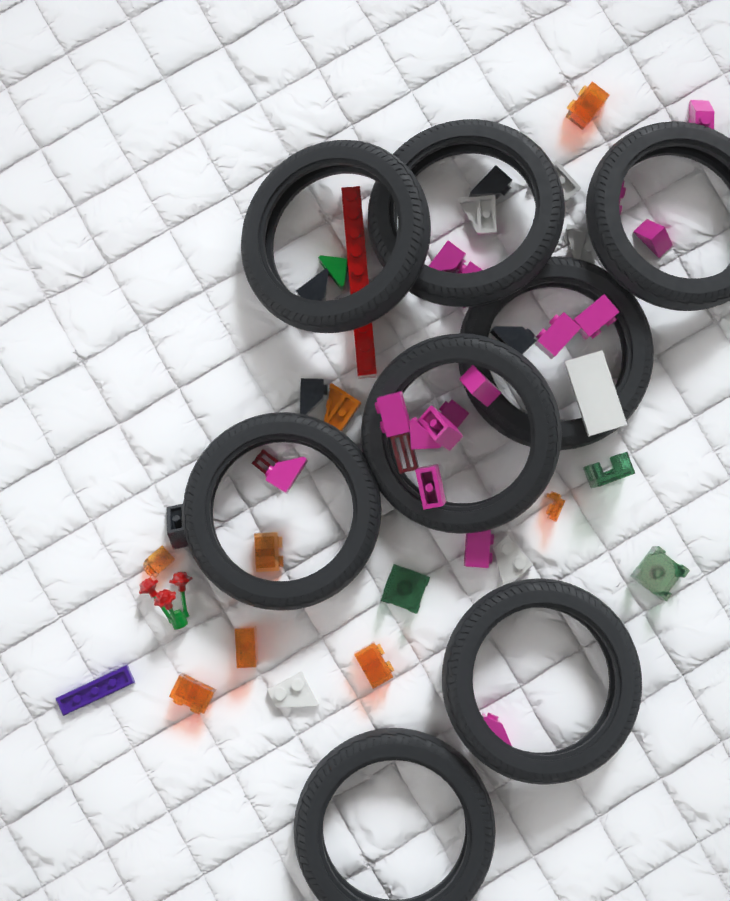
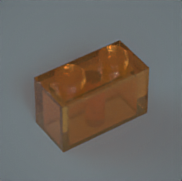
M593 81L588 87L584 85L578 93L579 98L576 101L573 99L566 108L568 112L565 117L582 130L589 124L610 96Z
M278 532L254 533L256 572L281 571L280 567H284L283 555L280 556L279 548H283V537L279 536Z
M257 625L236 627L237 668L257 667L259 665Z
M375 641L354 652L373 689L393 678L392 672L395 671L389 660L385 661L383 657L385 652L381 644L376 645Z
M181 673L169 697L177 705L183 706L184 704L190 707V711L196 714H204L217 689L187 674Z

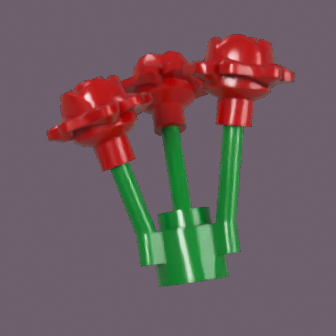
M177 572L173 574V579L169 580V583L178 586L183 612L180 609L174 611L172 608V601L176 599L175 591L172 592L164 589L157 593L155 588L159 581L157 579L153 581L151 577L140 583L139 594H149L151 598H154V606L161 608L174 630L181 629L188 624L186 618L190 615L187 611L185 591L186 584L193 577L188 576L187 572Z

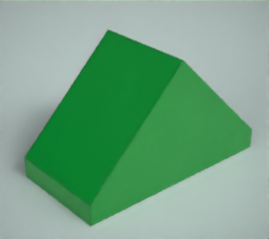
M320 255L318 257L319 263L324 269H328L329 276L339 289L343 291L345 289L348 267L347 258Z

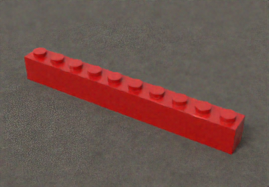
M360 186L341 187L350 295L369 284ZM370 323L361 328L354 329L358 379L377 377L373 324Z

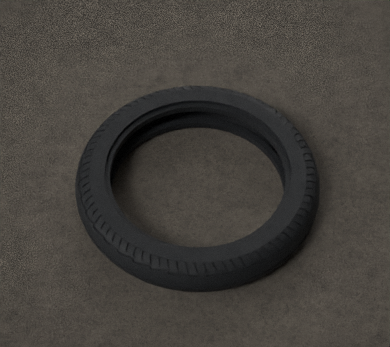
M463 119L441 123L416 134L401 145L393 155L406 164L415 177L435 162L454 155L482 154L494 157L513 167L524 178L533 194L536 208L532 226L522 244L509 257L495 266L472 273H448L424 264L418 279L409 292L428 302L451 307H472L492 303L517 292L539 274L554 253L562 233L565 217V199L560 178L553 163L539 145L525 134L504 124L480 119ZM375 181L368 204V231L373 250L384 268L396 243L398 215L390 191Z
M659 122L638 128L618 140L605 153L595 168L589 183L585 207L586 224L592 246L600 262L612 278L625 290L657 307L675 311H698L713 308L730 301V263L722 272L705 278H683L663 272L647 262L632 246L624 231L619 211L620 191L629 169L641 161L656 156H680L699 162L719 176L730 190V138L714 129L690 122Z
M333 140L318 143L294 153L281 162L264 179L254 194L245 215L241 235V257L244 272L251 289L270 313L286 324L301 330L315 333H341L361 328L376 321L392 310L407 295L422 271L431 237V220L426 196L419 181L406 164L389 151L371 143L357 140ZM356 174L377 181L390 191L398 215L396 243L382 271L364 288L340 299L316 301L291 293L278 274L273 253L277 225L289 203L310 184L332 175Z
M551 256L539 274L517 292L492 303L468 308L460 333L489 337L491 326L498 313L513 299L531 290L548 287L564 288L583 294L594 302L605 294L619 311L615 316L617 320L613 324L621 343L622 362L615 389L626 421L642 401L651 379L654 362V346L650 325L636 297L619 285L605 269L581 259ZM458 363L460 376L473 364ZM474 365L497 387L490 370ZM464 386L471 403L490 426L517 443L528 447L531 446V426L527 413L510 403L502 393L487 407ZM582 417L561 421V450L577 449L593 444L609 436L618 428L588 437Z
M458 333L436 336L421 341L399 354L387 365L375 381L365 404L361 425L363 454L385 499L401 514L422 526L456 534L477 533L500 527L529 509L542 495L554 474L562 440L561 419L557 402L550 386L540 371L524 355L507 344L475 334ZM467 363L493 371L515 389L524 403L529 416L531 446L523 470L513 483L491 498L473 503L446 501L443 506L423 510L419 487L405 473H399L391 438L387 437L386 433H382L380 426L382 421L381 413L377 414L375 408L377 398L400 391L404 394L406 389L422 374L445 364Z
M275 412L245 419L222 432L207 446L195 463L188 478L183 499L184 532L189 549L199 568L217 588L228 596L249 606L266 610L286 611L302 609L321 603L339 593L357 577L368 562L376 545L381 525L382 507L380 490L363 452L346 434L336 427L318 418L299 413ZM281 442L296 443L310 447L331 460L344 476L353 502L351 528L338 554L317 572L291 581L261 579L241 569L222 548L213 521L216 491L223 476L233 463L257 447Z
M542 578L525 579L505 584L487 593L475 602L459 620L451 634L444 654L442 693L446 711L455 732L466 748L479 761L507 778L529 784L550 785L584 777L600 768L618 752L631 733L638 716L642 697V672L639 656L628 630L615 612L602 600L590 592L567 582ZM529 608L553 609L579 621L598 642L608 668V696L597 723L576 743L552 752H529L514 748L505 743L489 728L477 706L473 689L474 663L479 648L486 636L506 617Z
M383 728L371 730L339 744L317 764L309 775L299 796L295 811L294 845L297 860L309 888L319 901H471L486 878L495 847L496 828L493 806L488 791L475 768L459 751L433 735L412 729ZM392 760L416 763L439 775L457 795L465 817L463 847L450 873L429 891L412 898L397 900L382 899L368 895L347 882L332 863L327 852L323 834L325 812L339 786L352 774L368 765Z

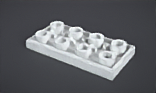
M603 350L565 361L564 365L588 437L626 426L627 422Z

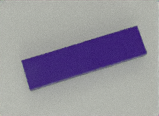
M127 664L55 699L62 715L65 716L135 683V680Z

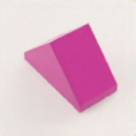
M646 219L633 231L658 258L673 246L666 228L649 219Z
M474 365L459 378L469 392L487 407L502 393Z
M416 417L409 421L411 450L442 447L434 441Z

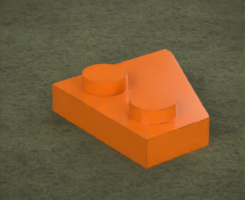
M330 383L324 421L343 432L362 403L333 383Z

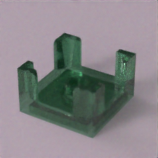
M628 452L611 456L610 461L613 469L603 472L600 462L584 466L583 470L590 488L601 487L636 474Z
M652 546L630 577L660 600L668 601L672 595L669 591L680 577L685 578L690 570L665 554L666 551L660 546Z
M393 563L380 601L388 604L391 603L418 614L420 602L425 588L428 586L430 576Z

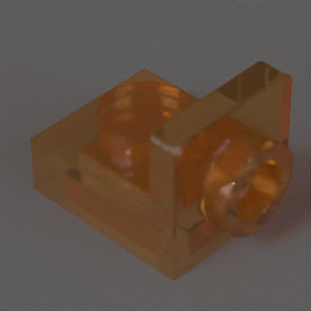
M551 491L550 494L545 493L543 496L554 501L553 504H549L546 510L548 515L546 519L557 522L566 500L561 499L562 495Z
M162 545L145 559L143 569L147 575L153 576L156 579L162 571L175 561V558Z

